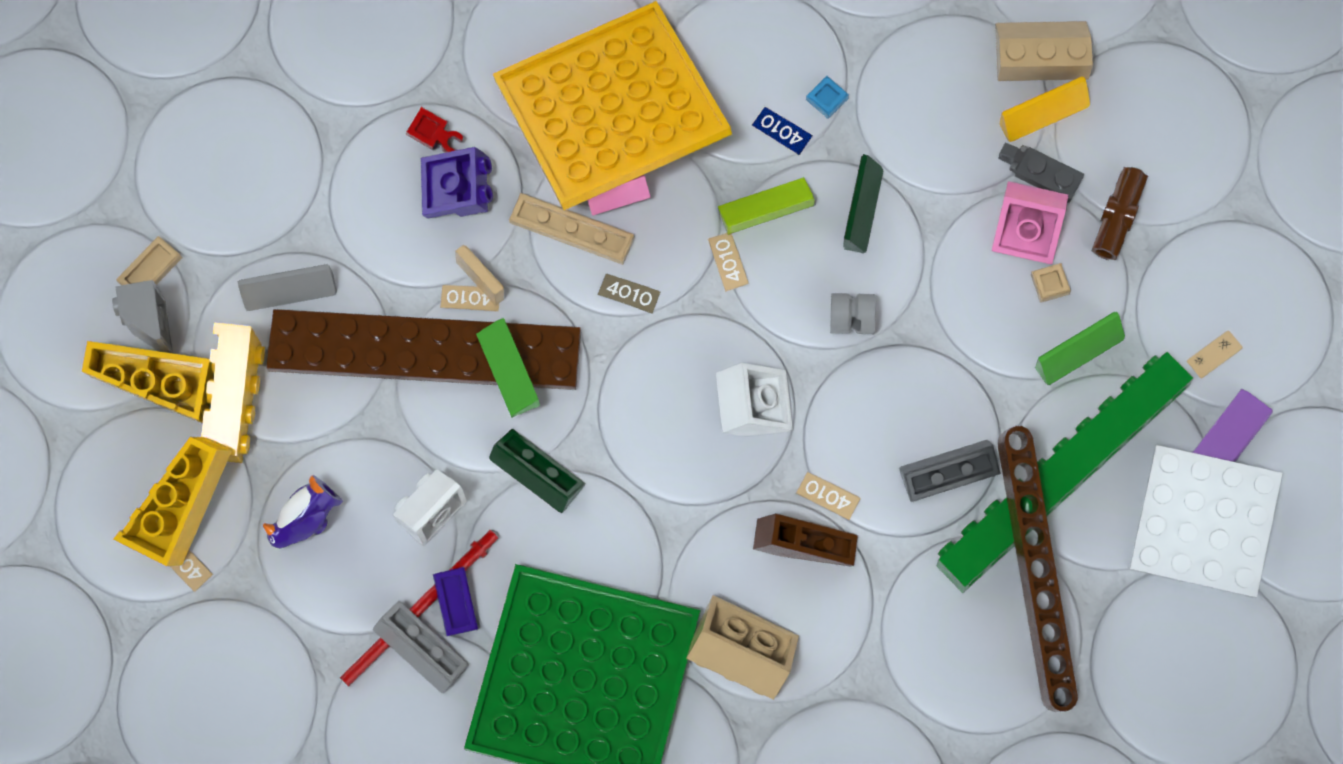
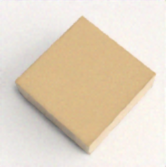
M1061 263L1031 272V278L1040 303L1070 295L1071 290Z

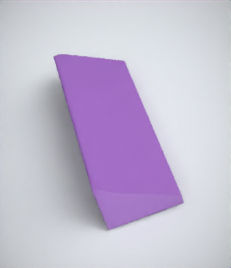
M1241 389L1192 453L1235 462L1273 413V410L1248 391Z

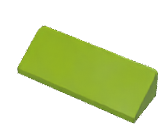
M803 177L720 205L718 210L726 232L729 235L814 206L815 199Z

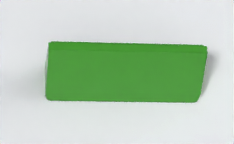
M1118 312L1109 314L1038 357L1035 369L1047 385L1053 384L1125 339V334Z
M501 318L476 335L512 418L539 407L540 402L505 319Z

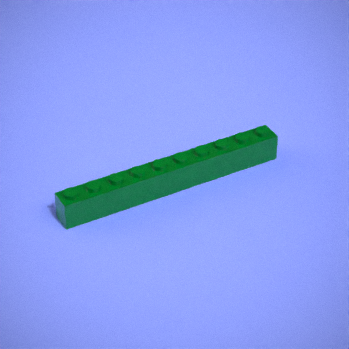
M1168 352L1164 353L1160 358L1154 355L1142 367L1145 370L1143 374L1138 378L1134 375L1131 376L1120 387L1123 391L1115 399L1109 396L1097 408L1100 411L1099 414L1093 419L1088 416L1075 428L1078 432L1070 440L1064 437L1052 449L1055 454L1047 461L1044 458L1037 461L1046 516L1051 514L1190 386L1194 378ZM1007 497L1002 502L998 499L992 502L985 509L984 513L986 516L979 523L975 520L970 522L961 531L963 537L956 544L950 541L938 552L940 558L936 566L962 594L1015 546ZM1022 497L1020 501L1022 511L1027 514L1032 511V502L1026 497ZM1028 529L1026 531L1025 536L1028 535L1033 529Z

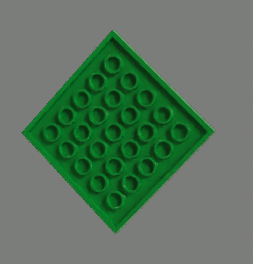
M515 564L464 750L516 764H661L688 663L686 658L697 629L701 611Z

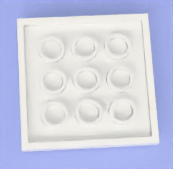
M1156 445L1129 570L1257 598L1283 473Z

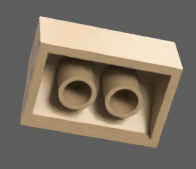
M1086 21L1010 22L995 24L998 81L1074 80L1081 76L1089 80L1093 61L1091 35Z
M712 595L691 641L686 659L693 661L700 667L707 668L724 676L729 681H735L750 688L759 695H764L774 700L790 674L799 636Z

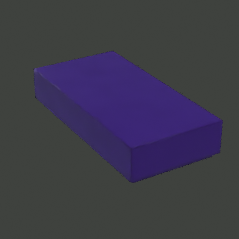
M462 567L432 574L446 637L478 630L465 568Z

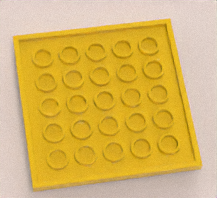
M657 1L493 73L495 83L563 210H567L732 135L729 123Z

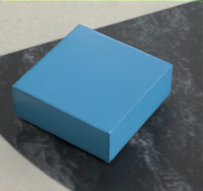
M828 76L806 96V101L827 119L849 99V94Z

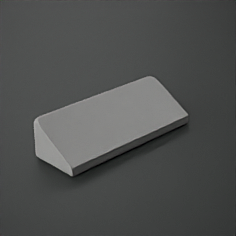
M328 264L237 281L246 311L336 295L334 275Z
M400 601L393 605L373 627V631L441 693H444L469 666L465 660Z

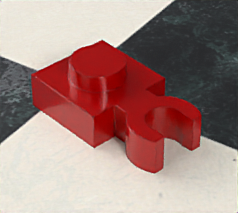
M423 107L420 108L406 131L407 136L431 150L436 143L440 144L444 153L456 151L448 146L447 142L450 139H455L460 143L463 140V136L459 132H447L444 130L447 126V121Z

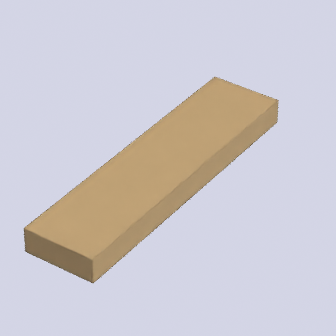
M520 193L509 218V222L513 225L622 265L634 240V234L575 212L563 210L561 207Z

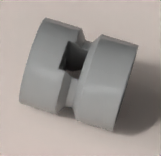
M831 293L830 333L848 334L851 329H854L857 334H874L875 294H857L855 298H851L847 293Z

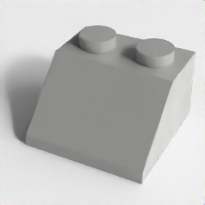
M148 280L115 286L117 297L112 298L115 315L120 316L122 325H126L134 336L155 350L173 353L166 301L154 281Z

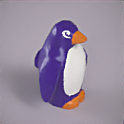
M312 475L309 478V484L297 489L283 505L276 523L263 524L271 546L281 549L303 541L313 534L318 535L322 533L328 523L326 517L333 507L339 506L343 500L325 482Z

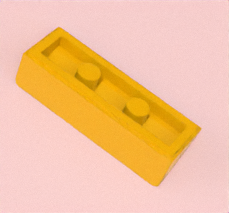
M1081 76L1003 111L999 125L1007 140L1013 142L1090 106V99L1085 77Z

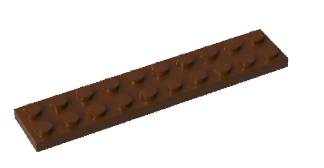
M273 309L266 368L268 372L497 385L476 335L494 322ZM506 323L534 388L576 390L581 338L580 327Z

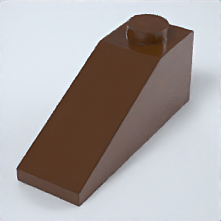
M775 513L757 519L753 550L780 557L852 567L855 561L858 535Z

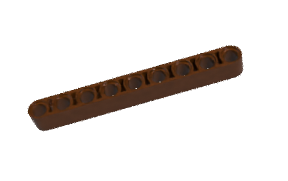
M1015 426L1000 434L998 438V451L1041 700L1043 705L1052 712H1066L1076 705L1078 694L1034 441L1031 432L1027 428ZM1011 434L1018 435L1021 439V448L1019 450H1015L1010 446L1009 437ZM1017 465L1024 467L1027 472V478L1024 482L1019 481L1015 477L1014 470ZM1022 497H1026L1032 502V511L1029 514L1023 512L1020 507ZM1028 529H1033L1038 535V541L1034 546L1029 544L1025 538ZM1034 560L1039 561L1043 566V574L1040 578L1034 576L1031 571V565ZM1040 592L1045 593L1049 599V605L1045 610L1041 609L1037 604V596ZM1046 624L1051 625L1054 629V638L1050 642L1046 641L1042 635V629ZM1052 656L1056 657L1060 662V669L1056 674L1052 673L1048 668V661ZM1058 688L1062 689L1066 696L1062 706H1058L1053 699V694Z

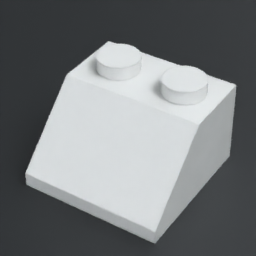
M739 363L716 373L722 433L753 436L793 430L786 370Z
M437 469L432 474L427 473L417 483L416 487L418 489L410 497H403L394 508L396 512L393 516L396 522L423 547L467 502L461 486Z

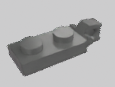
M1005 142L999 153L998 159L1011 165L1009 170L1015 173V177L1040 189L1067 194V203L1071 202L1084 177V173L1024 145L1019 149Z

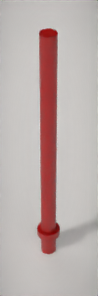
M489 530L478 542L473 541L470 544L471 549L449 570L464 567L466 571L479 557L484 558L487 555L486 551L499 538L494 532ZM435 584L409 609L418 618L438 599ZM380 637L340 679L349 687L389 645Z

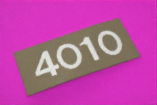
M605 274L597 295L653 314L661 292L610 274Z

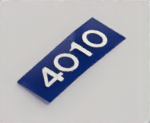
M767 107L763 108L751 125L798 155L801 154L813 136Z

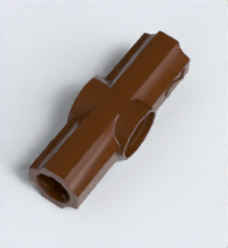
M1123 167L1113 196L1110 195L1100 221L1102 224L1091 251L1105 260L1117 259L1124 243L1127 231H1130L1139 205L1137 204L1148 178V175L1138 168Z

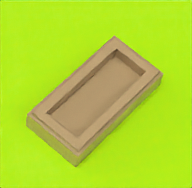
M158 236L116 281L120 285L153 280L157 285L182 257Z
M466 245L458 248L455 251L456 263L495 306L504 300V287Z

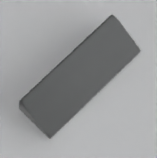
M983 440L899 467L910 502L1001 474L994 447L989 440Z

